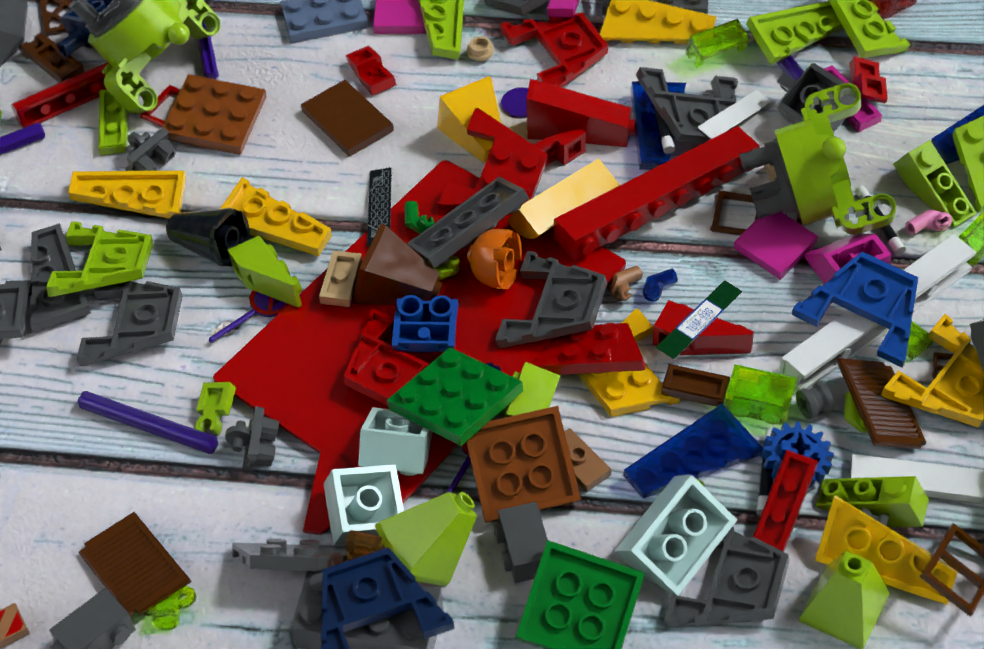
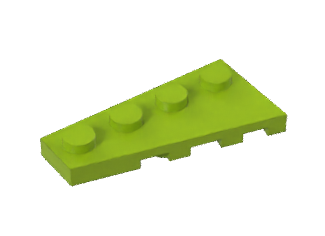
M418 0L432 55L459 60L464 0Z
M828 0L860 58L906 52L909 48L910 43L905 38L900 39L895 34V26L889 20L885 22L877 13L879 8L872 1Z
M829 1L751 16L746 23L770 65L844 28Z

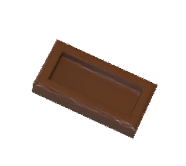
M669 364L661 388V395L723 408L730 384V377Z

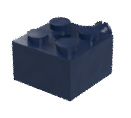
M113 0L86 1L99 13L103 12ZM72 9L60 17L69 35L56 44L61 55L68 58L82 46L94 48L88 42L91 32L85 27L86 23Z

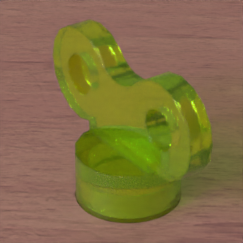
M185 586L143 615L152 616V624L157 629L163 631L173 630L179 625L180 609L188 608L194 604L197 598L196 592L192 587Z

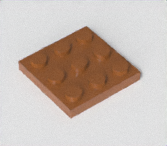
M188 74L163 125L169 132L168 140L241 155L266 99V89Z
M558 406L489 421L466 441L485 524L498 521V510L537 502L539 511L581 502Z

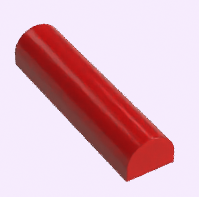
M108 62L12 103V110L20 126L25 128L35 123H42L98 98L99 90H107L104 85L106 74L104 75L101 71L108 65Z

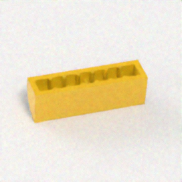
M598 158L522 204L521 208L514 212L507 222L521 236L534 239L554 227V218L618 187L619 183Z

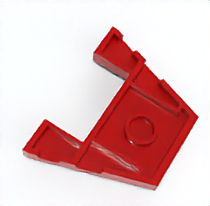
M576 13L573 18L549 17V21L535 22L533 19L523 20V24L510 25V22L500 24L501 33L511 46L535 37L538 38L557 66L537 73V80L555 86H565L608 53V44L583 13Z
M475 108L467 128V135L491 141L493 145L476 189L446 181L438 202L439 209L449 210L450 207H458L499 176L523 188L529 197L527 201L531 200L535 196L548 161V154L481 109Z
M373 308L368 315L367 325L363 327L358 347L355 348L344 374V385L388 406L387 399L426 368L429 363L404 351L393 350L392 345L384 342L383 340L393 331L394 318ZM455 348V350L473 358V356Z

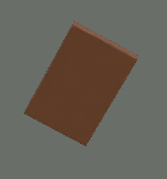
M345 79L300 104L301 111L349 157L394 131L393 123Z

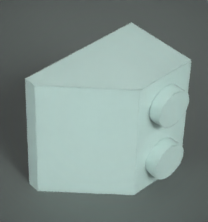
M373 407L360 430L358 466L396 465V470L403 475L423 474L428 462L433 432L389 409Z
M396 465L332 469L324 482L333 545L366 543L380 538L374 526L379 521L404 511Z

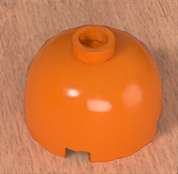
M490 229L483 232L475 240L474 244L469 247L467 254L468 262L476 279L491 288L508 289L511 287L519 271L514 269L515 259L521 260L522 256L520 236L518 233L508 229Z

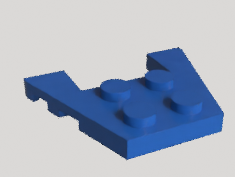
M861 252L834 273L833 278L823 286L819 285L814 289L807 299L803 302L799 301L793 307L792 315L817 327L831 303H835L890 330L878 348L876 356L903 368L907 355L919 277L865 252Z

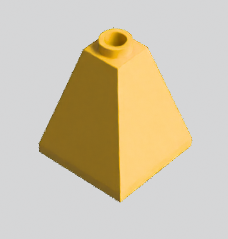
M490 76L441 95L439 97L437 127L441 132L483 163L488 158L493 142L467 135V128L475 108L481 109L501 123L493 82Z

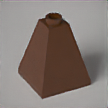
M380 224L359 268L352 303L397 305V299H402L407 295H415L422 299V301H430L431 298L439 295L443 283L438 281L439 272L386 225Z

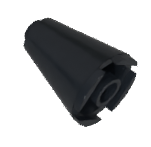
M234 208L175 213L166 224V232L171 241L220 266L228 267L232 266L228 249L243 243L244 238H249L250 234L249 223L245 214Z

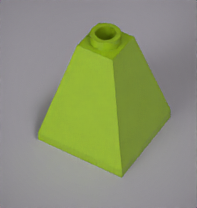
M447 492L379 521L374 527L386 548L389 547L415 576L417 582L446 587L452 579L477 516L473 511L475 504L467 494L463 492L459 494Z
M845 551L826 565L799 618V622L854 647L864 649L888 600L890 592L873 562Z

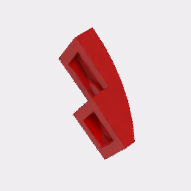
M370 46L345 55L350 67L372 96L396 86L394 75L383 66L381 56Z
M854 56L849 62L852 83L860 90L861 98L886 103L888 101L886 78L880 77L879 63Z
M582 129L567 131L545 138L533 145L548 154L546 166L555 160L560 161L565 166L586 152V132Z

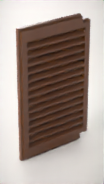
M836 358V362L873 446L920 449L921 445L927 443L911 407L881 396L884 387L895 375L891 366H885L884 362Z
M135 512L85 542L84 545L86 547L79 551L82 559L103 586L129 613L130 617L136 613L141 616L191 583V579Z

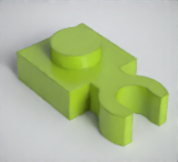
M231 382L203 383L196 411L201 415L196 422V430L206 433L208 426H210V431L216 436L220 435L223 428L220 418L221 416H229L236 387Z

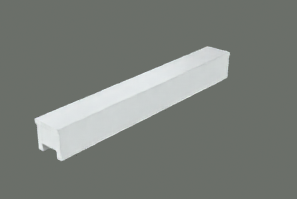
M955 233L904 269V271L919 277L913 313L971 271L972 266L967 261L975 256L976 251L959 239ZM847 310L781 357L779 377L787 381L797 391L802 388L810 389L814 383L821 381L839 368L836 358L851 359L890 329Z

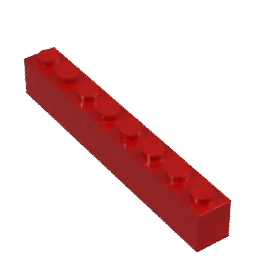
M736 126L554 218L553 239L573 260L589 255L595 249L614 242L618 237L639 229L645 223L662 217L672 209L681 207L699 195H704L711 189L723 183H728L734 177L744 173L739 154L758 149L760 145L739 126Z

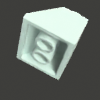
M693 475L674 476L615 549V552L633 569L644 572L646 579L672 595L679 596L736 523L737 519Z

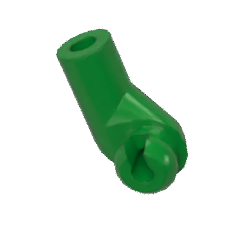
M408 201L404 204V217L407 228L420 234L435 223L431 216L428 220L426 219L427 215L419 216L417 202Z

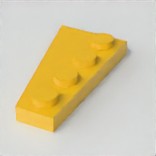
M611 0L600 35L606 43H608V40H622V43L649 41V44H660V41H673L674 44L709 45L717 16L650 0Z
M185 170L73 171L68 194L70 200L170 219L173 214L181 213L186 174Z
M243 177L220 208H234L242 211L249 223V235L255 237L260 235L262 239L318 257L332 237L331 228L303 212L298 213L291 209V205L281 200L279 202L270 197L269 192L261 187L256 189L250 185L249 180Z
M836 495L834 496L815 561L827 565L842 553L848 551L873 562L884 584L948 605L949 600L919 577L933 554ZM939 559L931 574L952 590L958 572Z

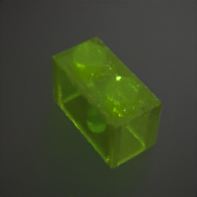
M735 364L726 393L724 412L737 417L761 420L773 425L787 423L794 399L797 378Z

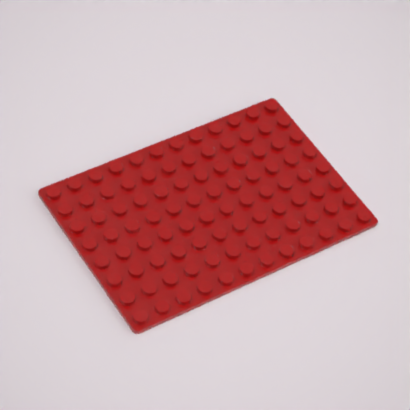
M442 160L391 208L390 229L407 244L419 234L405 225L404 204L406 202H417L419 216L427 215V220L431 216L436 223L456 208L450 207L449 210H443L438 207L446 181L476 189L479 177L448 160ZM508 214L499 220L498 225L493 229H508L516 232L507 222L512 214ZM554 227L534 239H528L519 234L522 256L521 260L515 259L514 269L519 270L513 285L508 289H496L482 284L474 276L467 259L470 246L458 250L453 255L459 258L460 263L458 267L460 269L455 276L439 281L443 284L438 295L447 296L451 300L458 299L459 308L455 348L473 356L474 359L513 376L515 371L521 373L525 362L530 364L558 338L555 337L506 348H498L495 339L502 319L533 320L546 280L523 279L520 272L527 251L536 252L540 258L548 259V257L557 259L559 264L568 267L576 265L603 274L607 280L606 288L612 283L614 274L626 268V260L602 246L595 249L589 255L573 260L553 239ZM368 230L345 252L360 253L364 260L369 249L367 246ZM326 269L299 294L302 306L287 305L214 374L213 379L214 382H231L236 387L234 397L252 409L255 406L265 408L264 417L278 420L279 427L318 453L321 451L339 453L347 464V468L362 467L358 466L360 430L373 407L389 408L344 385V374L355 348L358 347L363 327L367 325L370 311L374 308L394 318L396 305L355 304L352 301L350 307L320 304L319 295L327 272ZM393 331L383 340L392 345ZM443 352L406 353L430 364ZM433 432L428 462L423 474L418 473L417 475L407 476L397 471L402 503L419 488L458 444Z

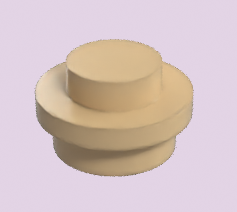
M474 37L467 47V54L473 60L484 61L492 57L494 46L487 37Z

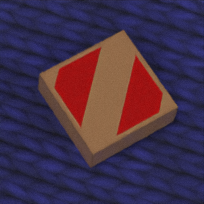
M16 603L0 610L1 649L30 634Z

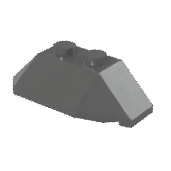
M0 0V67L4 64L3 61L11 56L19 45L24 42L28 3L25 0Z

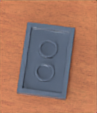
M361 0L280 1L291 43L368 28V21Z

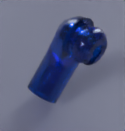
M671 268L648 276L642 290L644 298L650 302L659 300L663 288L678 281L675 270Z

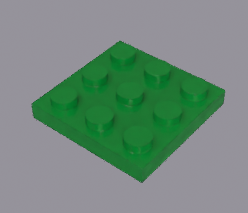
M450 347L387 399L389 410L462 446L523 392L522 381Z
M547 540L515 639L542 649H622L645 573Z

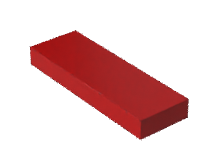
M786 449L753 534L754 538L783 552L785 551L818 466L817 460Z

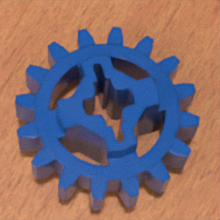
M796 421L794 428H790L785 422L782 424L781 430L774 427L770 436L765 438L764 448L761 453V458L766 459L764 468L773 469L771 478L775 479L786 449L817 460L818 466L809 488H812L815 481L823 482L825 475L829 474L832 467L831 462L834 453L829 451L831 442H822L821 439L824 433L822 431L816 434L812 433V425L810 424L806 429H802L800 422Z

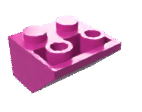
M860 233L804 254V258L825 284L833 278L834 273L861 252H865L888 264L891 262L892 254L876 234Z

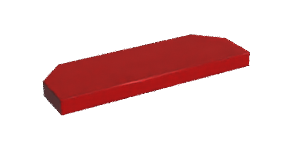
M320 452L303 527L304 533L322 535L331 529L324 482L332 469L347 468V464L339 453Z

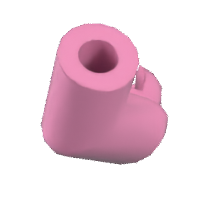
M927 210L907 221L905 227L911 235L923 229L944 231L951 225L952 218L946 212Z

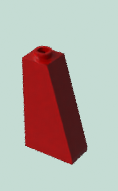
M530 79L526 98L527 139L543 140L559 133L582 129L586 132V144L628 146L629 136H634L635 119H630L631 107Z

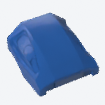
M407 295L402 299H397L392 349L406 352H445L450 347L455 349L457 313L459 308L458 299L451 300L443 295L436 296L431 301H422V299L415 295Z

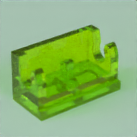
M735 19L691 35L685 53L688 58H692L695 55V67L703 65L704 59L736 47L738 52L745 50L747 43L750 42V38L739 20Z

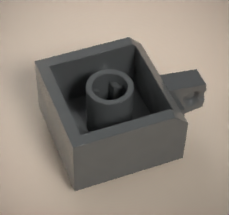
M811 63L798 80L785 73L780 76L777 83L786 91V94L775 107L782 117L790 123L803 121L801 108H805V102L809 95L845 82L817 64ZM844 95L841 97L840 102L844 105H850L856 99L852 95ZM834 99L830 100V104H832V110H834L835 103ZM820 104L815 105L817 113H822L823 108H821ZM846 118L830 123L833 133Z

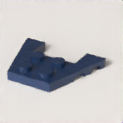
M389 547L323 569L321 649H349L344 632L410 609L414 611L424 639L453 630L454 622L452 617L436 604L435 598L417 583L415 576Z

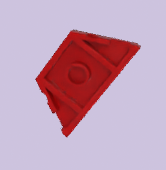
M628 323L594 325L593 330L560 336L530 363L558 375L643 371L646 369L644 359Z

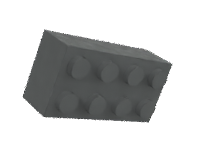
M323 570L307 571L291 625L296 648L321 649ZM420 585L435 598L436 604L443 610L441 588ZM413 609L344 632L349 649H434L437 638L436 635L424 639Z

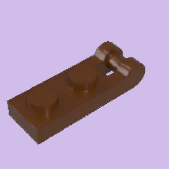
M42 32L35 35L34 40L31 42H24L19 45V50L26 59L32 60L59 83L85 72L80 62L71 55L68 58L61 55L56 43Z

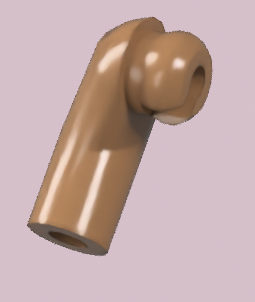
M633 266L614 274L610 293L616 301H627L631 297V293H628L631 290L629 284L641 280L643 277L639 266Z

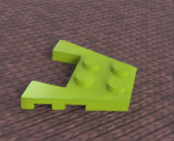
M984 116L956 128L952 134L961 165L965 166L969 178L967 183L970 191L973 190L976 199L974 204L978 212L984 210Z
M71 221L66 234L68 246L92 245L83 271H52L46 286L48 297L142 279L153 248L152 235L121 229L117 233L106 232L103 226L93 225L92 229L82 227L81 222Z

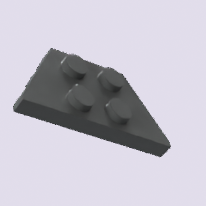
M268 539L267 544L232 543V557H239V562L246 564L250 569L319 571L343 563V560L349 561L358 558L359 547L320 545L318 540H301L300 545L287 544L286 539Z

